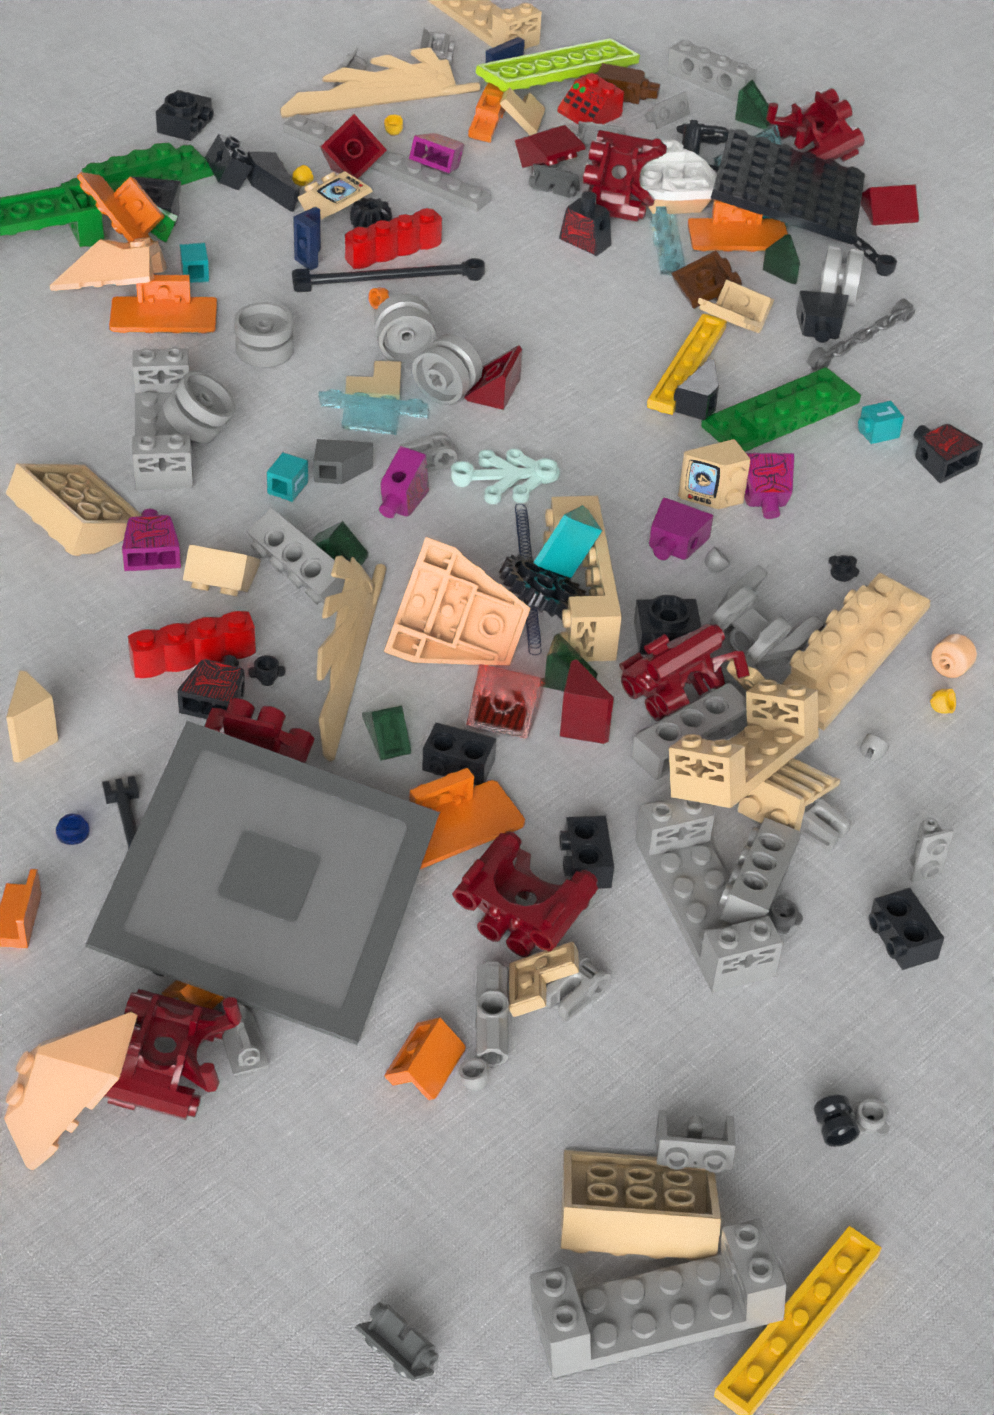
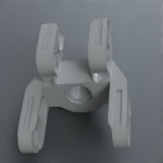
M756 565L728 589L719 603L718 610L711 618V622L717 624L722 629L725 640L722 642L721 648L710 654V658L733 651H743L747 665L752 668L761 669L787 664L796 651L802 650L808 645L811 634L817 629L822 631L826 623L818 616H810L788 637L786 635L793 626L782 616H779L770 624L752 608V605L758 598L756 594L757 587L768 574L760 565ZM730 661L723 662L720 666L722 667L724 679L736 681L726 669Z

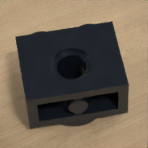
M177 90L167 95L164 99L165 103L156 111L157 133L192 141L213 119L214 110L211 98L182 90Z
M661 595L654 599L636 600L634 626L639 653L641 655H649L645 651L644 646L664 634L668 637L669 642L700 628L701 621L696 599H682L674 595Z

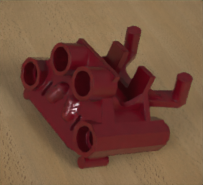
M829 88L821 93L819 91L815 92V100L801 108L796 103L792 104V112L783 117L776 116L778 104L775 102L769 103L766 120L774 124L771 126L774 137L777 139H785L789 136L795 137L794 145L798 149L805 148L813 141L815 147L807 152L815 154L818 158L836 160L841 157V160L844 162L858 155L859 151L857 148L865 143L864 135L859 127L850 128L845 120L853 115L850 103L846 99L839 101V96L833 88Z
M599 130L596 141L592 140L590 145L589 160L592 161V165L586 164L583 184L589 185L588 191L594 192L597 195L596 204L607 208L610 212V217L636 222L640 219L644 220L647 206H653L655 198L641 187L640 174L648 162L664 156L667 146L660 138L651 140ZM618 165L624 166L627 170L626 175L621 179H616L612 175L613 168ZM631 195H634L640 201L631 200Z
M705 624L697 630L678 637L669 642L668 637L664 634L644 646L645 651L649 655L643 658L638 652L619 664L623 671L621 684L624 691L630 698L635 700L642 695L647 697L644 701L645 707L650 716L656 721L690 703L683 689L685 684L692 683L699 696L709 691L703 678L710 689H718L724 686L726 683L722 667L720 666L723 662L734 661L738 679L749 677L750 673L743 651H733L710 658V654L721 648L722 642L725 640V635L717 624Z
M240 698L231 699L227 710L212 708L209 712L204 727L306 763L315 740L310 732L301 728H291L289 732L281 730L286 715L278 708L272 706H263L257 720L252 719L255 707L250 702Z
M511 831L500 832L480 859H477L465 873L461 883L452 895L455 901L464 909L474 911L478 907L485 913L478 922L477 929L486 939L498 942L508 930L512 933L506 939V944L516 955L526 958L536 946L551 952L582 910L589 907L591 898L598 890V880L590 871L581 870L580 872L576 871L570 880L566 879L562 885L543 881L531 871V853L520 849L522 841L519 836ZM530 892L537 899L533 905L529 906L519 905L516 902L517 896L527 900Z
M138 989L136 993L131 992L124 1014L132 1012L137 1015L120 1078L103 1096L108 1098L107 1103L135 1111L137 1106L183 1120H187L188 1116L195 1118L201 1096L195 1094V1089L180 1085L181 1076L183 1075L207 1092H215L218 1089L220 1080L214 1064L205 1062L200 1066L197 1060V1051L204 1040L214 1042L215 1038L222 1040L226 1030L239 1025L242 1014L237 999L235 997L224 999L223 1007L226 1014L222 1015V1012L146 990ZM159 1037H170L175 1041L176 1048L172 1052L162 1053L155 1048L154 1042Z

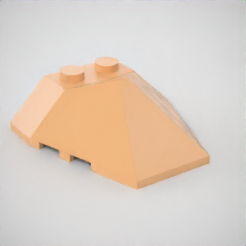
M150 237L134 239L130 243L100 239L50 285L52 291L78 289L92 285L94 287H102L106 284L114 283L117 286L151 282L154 279V273L164 272L167 266L158 241L151 242Z
M426 537L384 652L412 663L510 666L530 607L501 584H498L485 571L463 556L455 547Z
M129 1012L43 1041L31 1052L26 1051L23 1053L16 1066V1071L19 1072L17 1081L12 1085L6 1096L5 1101L9 1105L4 1120L26 1167L34 1170L51 1157L59 1147L58 1140L63 1131L67 1130L72 1133L79 1125V1121L75 1120L76 1116L84 1107L92 1110L120 1078L137 1019L136 1014Z

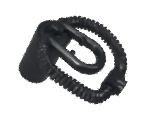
M693 119L690 120V123H684L676 128L678 133L683 134V149L694 152L698 156L701 143L713 145L726 143L729 130L725 127L707 126ZM715 133H720V134H723V136L714 135V134H715Z

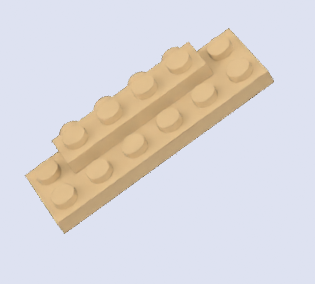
M879 572L867 587L862 585L858 591L850 590L844 599L843 608L840 611L834 609L827 617V626L822 631L817 629L811 634L807 649L804 652L801 650L795 652L790 661L791 674L782 685L803 684L808 689L818 690V728L824 731L930 608L929 599Z

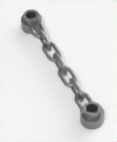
M905 298L901 299L893 307L891 315H885L869 328L857 331L847 341H841L833 345L827 352L822 347L816 348L808 357L807 364L814 370L828 367L831 359L835 356L840 357L846 354L853 346L868 341L880 330H887L895 325L898 320L909 321L915 313L913 304ZM888 319V324L886 326H883V321ZM865 332V338L861 339L860 334ZM843 345V351L838 353V347Z

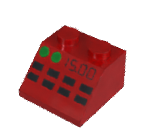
M590 73L575 80L558 106L557 112L578 125L579 121L604 125L622 116L624 91L600 78L597 74Z

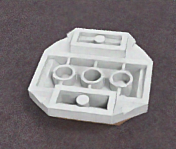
M661 140L667 146L664 156L659 157V159L648 162L640 174L641 187L655 198L654 205L647 207L653 215L701 213L713 200L710 197L717 174L703 158L694 152L683 149L684 145L678 141ZM619 165L618 173L623 178L627 170L624 166Z

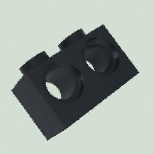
M435 722L423 747L422 771L446 776L449 773H455L468 768L474 775V785L485 783L495 762L497 738Z
M606 816L566 817L565 831H560L559 833L560 850L566 851L567 855L563 856L564 876H570L571 879L576 871L587 870L596 876L598 889L612 888L614 862Z
M911 888L874 898L869 915L870 927L874 933H878L886 946L888 955L896 960L902 970L939 958L944 936Z

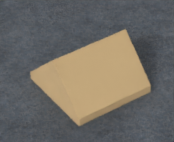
M19 671L6 716L14 762H21L58 742L52 695L27 671Z

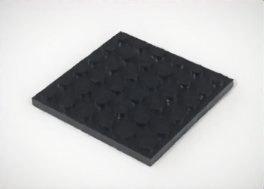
M730 129L710 198L852 245L856 236L865 173L856 167L839 165L838 162L832 159L824 160L818 158L811 152H800L794 150L789 145L773 143L766 137H755L741 129Z

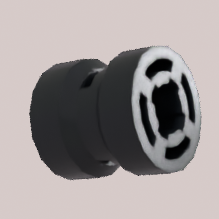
M830 1095L815 1104L813 1110L818 1123L823 1125L821 1133L826 1145L832 1147L844 1146L859 1136L860 1130L856 1120L850 1116L852 1108L846 1096Z

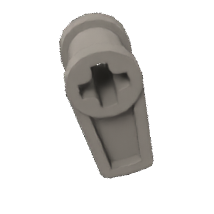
M437 432L400 445L426 454L428 471L450 468L456 463L458 458L455 449L451 447L449 436L443 432Z
M818 798L805 807L800 832L808 839L831 851L835 847L838 837L843 838L849 832L851 821L824 800Z
M580 954L579 973L552 981L546 987V1007L552 1008L556 1003H560V1000L568 994L559 1005V1016L565 1022L569 1021L592 1000L597 999L605 992L611 982V974L605 970L600 971L591 964L588 956Z

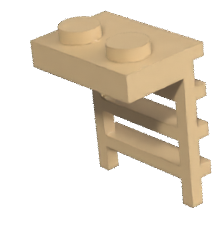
M729 280L725 281L717 303L701 298L698 300V303L701 304L700 310L757 333L761 332L774 302V299Z
M792 758L741 799L738 812L761 824L764 818H768L800 831L805 807L839 786L841 779L832 777Z

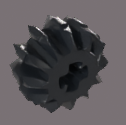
M361 198L360 201L354 202L353 207H351L350 220L353 228H368L378 221H391L392 212L388 202L382 201L381 198Z

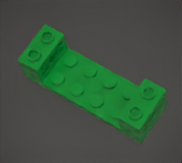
M80 183L0 197V236L15 235L19 232L41 230L45 227L68 224L79 246L91 247L100 239H104L102 212L96 207V200L92 195H88L83 191Z

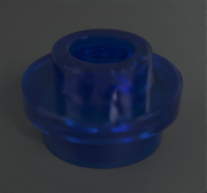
M71 813L64 815L56 826V837L60 842L67 845L82 843L89 836V824L79 814Z

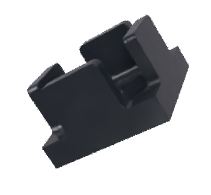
M132 177L135 178L156 206L179 217L181 181Z

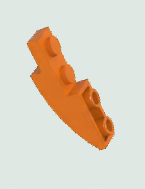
M488 82L478 101L475 116L468 132V137L491 143L499 120L503 118L505 109L500 105L504 92L500 91L499 87Z

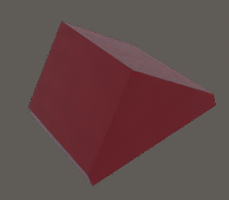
M355 114L320 146L333 171L338 174L345 171L357 179L387 151Z
M916 184L870 187L862 192L861 206L872 226L918 223L919 212Z
M517 345L482 366L481 378L467 391L464 398L469 402L504 410L520 381L521 346Z
M577 659L571 661L564 689L560 737L605 744L609 742L614 697Z

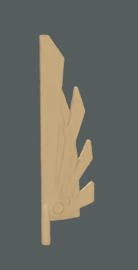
M428 47L411 50V55L422 63L409 64L391 55H384L372 58L370 63L390 69L372 72L343 67L323 76L322 81L345 83L329 91L298 92L280 109V114L282 118H287L297 114L309 115L480 91L479 82L456 85L449 61L447 59L439 60L433 50Z
M342 555L335 558L331 572L332 577L345 579L342 593L326 597L322 618L325 619L337 612L335 628L318 648L317 657L318 681L323 680L330 669V690L319 716L323 755L328 761H333L336 756L387 570L383 564L376 565L371 580L360 563L353 557H351L349 562Z

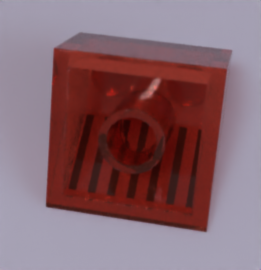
M479 664L466 725L528 739L540 707L546 678Z

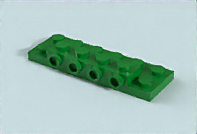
M169 142L155 143L151 148L145 150L135 149L124 156H112L107 161L101 163L91 162L82 168L84 173L103 177L114 192L129 177L181 181V185L214 175L206 159L191 144L182 145L175 149ZM72 178L70 181L60 183V185L80 183V180Z
M825 367L711 414L706 420H702L701 427L719 443L735 439L744 452L859 404L861 394Z

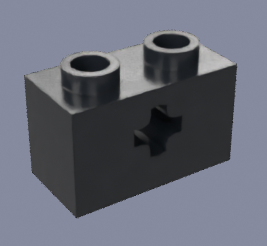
M218 133L205 159L218 183L239 191L253 166L237 138L231 135L226 137Z

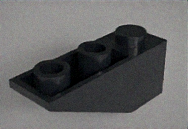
M248 151V159L253 166L247 176L251 186L290 212H294L296 202L299 201L297 198L300 196L299 188L296 187L291 175L288 174L276 152Z
M710 358L695 373L689 376L685 382L677 386L674 393V401H676L675 412L706 420L716 411L719 383L714 359Z

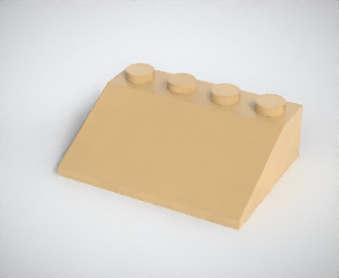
M16 463L6 492L18 508L23 509L32 517V521L41 525L51 538L57 540L65 547L66 552L75 556L95 554L123 541L128 519L141 516L136 509L85 465Z
M564 1150L561 1249H568L576 1253H586L588 1251L609 1252L615 1256L627 1254L647 1255L654 1259L676 1257L686 1258L690 1261L717 1255L721 1214L715 1173L701 1168L685 1167L679 1170L671 1169L668 1166L657 1165V1158L652 1156Z

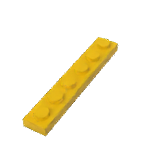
M707 314L701 315L648 398L647 408L673 415L676 409L674 393L677 386L685 382L689 376L706 362L726 329V320Z
M849 1226L786 1302L784 1320L767 1325L718 1385L714 1397L738 1415H753L876 1261L882 1248Z

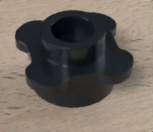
M841 555L829 558L828 562L832 565L830 573L834 579L847 582L859 575L860 571L856 568L857 559L855 557Z
M269 655L257 658L254 662V667H250L248 670V675L251 678H257L264 686L273 685L278 677H282L286 673L285 667L279 666V661Z

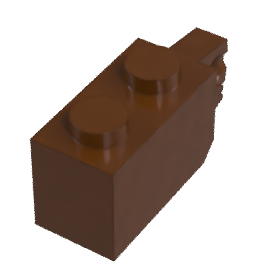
M602 63L597 74L600 78L624 91L623 102L639 104L640 100H646L647 98L657 99L660 93V84L646 79L643 70Z

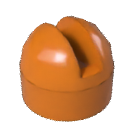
M382 287L372 288L369 292L370 305L377 309L382 302L390 298L388 295L389 291Z

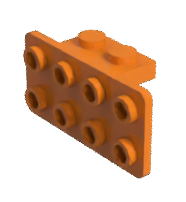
M80 172L77 175L81 182L80 187L88 195H92L96 200V207L100 212L108 215L112 220V227L119 234L124 235L128 241L127 243L133 242L134 239L150 237L148 233L165 217L135 178L129 177L114 192L100 175Z
M715 199L712 218L688 219V231L691 246L694 250L780 252L790 249V241L784 222L775 219H762L760 214Z
M154 275V279L151 282L136 283L137 296H116L112 298L109 329L113 332L207 333L216 330L217 299L215 297H191L190 275Z
M468 768L455 773H449L445 777L421 784L409 791L410 802L440 812L420 869L492 841L500 832H514L525 825V818L498 782L490 780L474 787V775Z

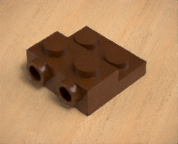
M716 250L671 273L673 281L693 309L701 305L698 303L699 298L707 301L715 299L717 302L726 280L742 285L736 271L732 273V268L727 258L722 259Z

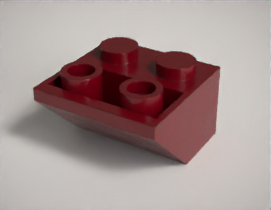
M566 125L514 140L522 168L532 166L533 169V164L541 166L558 164L561 161L578 157L577 152L586 149L585 144Z

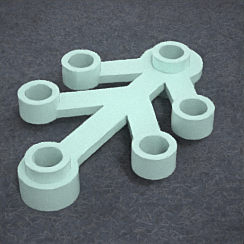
M519 449L508 450L506 461L496 456L491 450H482L479 453V465L484 468L494 466L497 469L474 470L473 466L465 461L456 462L451 466V479L459 487L468 486L472 480L501 479L493 486L485 488L484 500L489 504L499 503L501 501V494L518 480L529 478L522 485L514 486L512 494L515 502L525 503L529 500V494L541 483L549 484L556 481L560 475V470L554 460L543 458L535 461L524 455Z

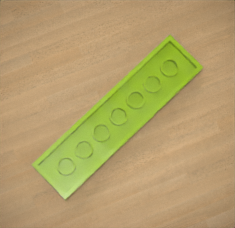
M608 38L478 64L476 74L484 78L485 82L492 83L499 87L500 91L506 92L509 87L512 90L528 89L534 85H546L548 82H561L567 78H579L581 75L590 73L596 74L602 63L629 67V65L639 63L640 54Z

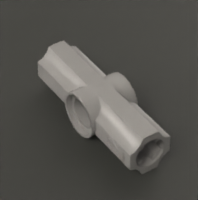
M486 961L484 965L477 967L476 1058L484 1060L488 1067H498L500 1064L508 1062L509 1001L507 967L500 965L499 962Z

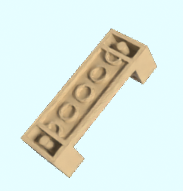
M428 0L492 48L517 37L525 40L524 49L540 44L542 12L530 3H522L510 9H501L490 0Z
M598 496L551 497V508L545 511L546 527H549V531H544V545L564 514L582 505L589 510L602 529L601 534L582 561V567H587L585 570L586 587H591L589 589V596L569 597L568 609H563L562 624L566 630L565 632H560L561 650H566L568 662L575 659L579 662L616 661L622 616Z
M771 679L760 680L746 691L747 727L730 740L719 739L712 741L702 739L700 735L696 734L684 735L679 741L669 747L671 797L727 808L733 807L819 737L818 690L808 689L803 684L782 685L777 684L775 680Z

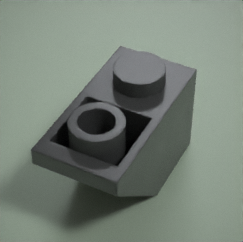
M317 439L314 454V482L343 484L373 468L372 442Z

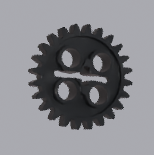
M513 554L510 557L507 556L498 572L501 574L499 578L504 580L503 584L505 586L511 587L510 592L519 595L518 599L525 600L528 606L537 608L539 612L546 611L551 617L557 615L562 620L563 609H568L569 597L587 596L585 595L586 591L579 588L580 584L570 581L571 578L537 566L533 563L534 560L531 557L527 556L525 559L520 554L517 557Z

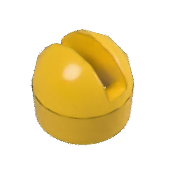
M396 114L387 116L384 119L386 132L392 136L400 134L403 129L402 117Z
M306 165L297 167L293 171V182L300 187L308 185L313 181L312 171Z
M940 689L935 691L930 700L931 707L938 713H953L956 708L954 690Z

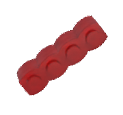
M424 208L413 215L402 214L391 221H378L368 228L356 227L345 234V260L353 269H362L376 262H387L395 259L397 256H407L419 250L435 248L442 242V217L434 209Z
M233 611L219 618L203 617L189 624L173 623L159 630L144 629L127 636L130 664L135 678H152L163 674L165 671H185L198 665L204 659L220 662L224 655L243 659L256 653L255 626L248 611Z

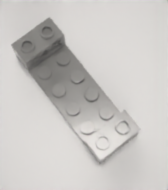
M146 348L133 350L135 436H132V458L136 490L193 488L192 440H190V434L181 435L174 429L165 417L163 410L165 400L172 391L176 390L178 383L184 375L190 372L188 348Z
M671 798L641 805L635 841L711 992L714 993L776 977L783 941L771 918L766 916L734 925L720 919L725 906L719 904L726 885H730L728 884L730 878L710 843L715 815L709 804Z
M760 1218L722 1227L720 1255L576 1290L569 1265L530 1274L532 1310L552 1378L784 1320L786 1283Z

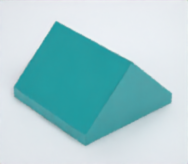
M582 505L564 514L533 562L534 564L572 578L602 532V529L585 506Z

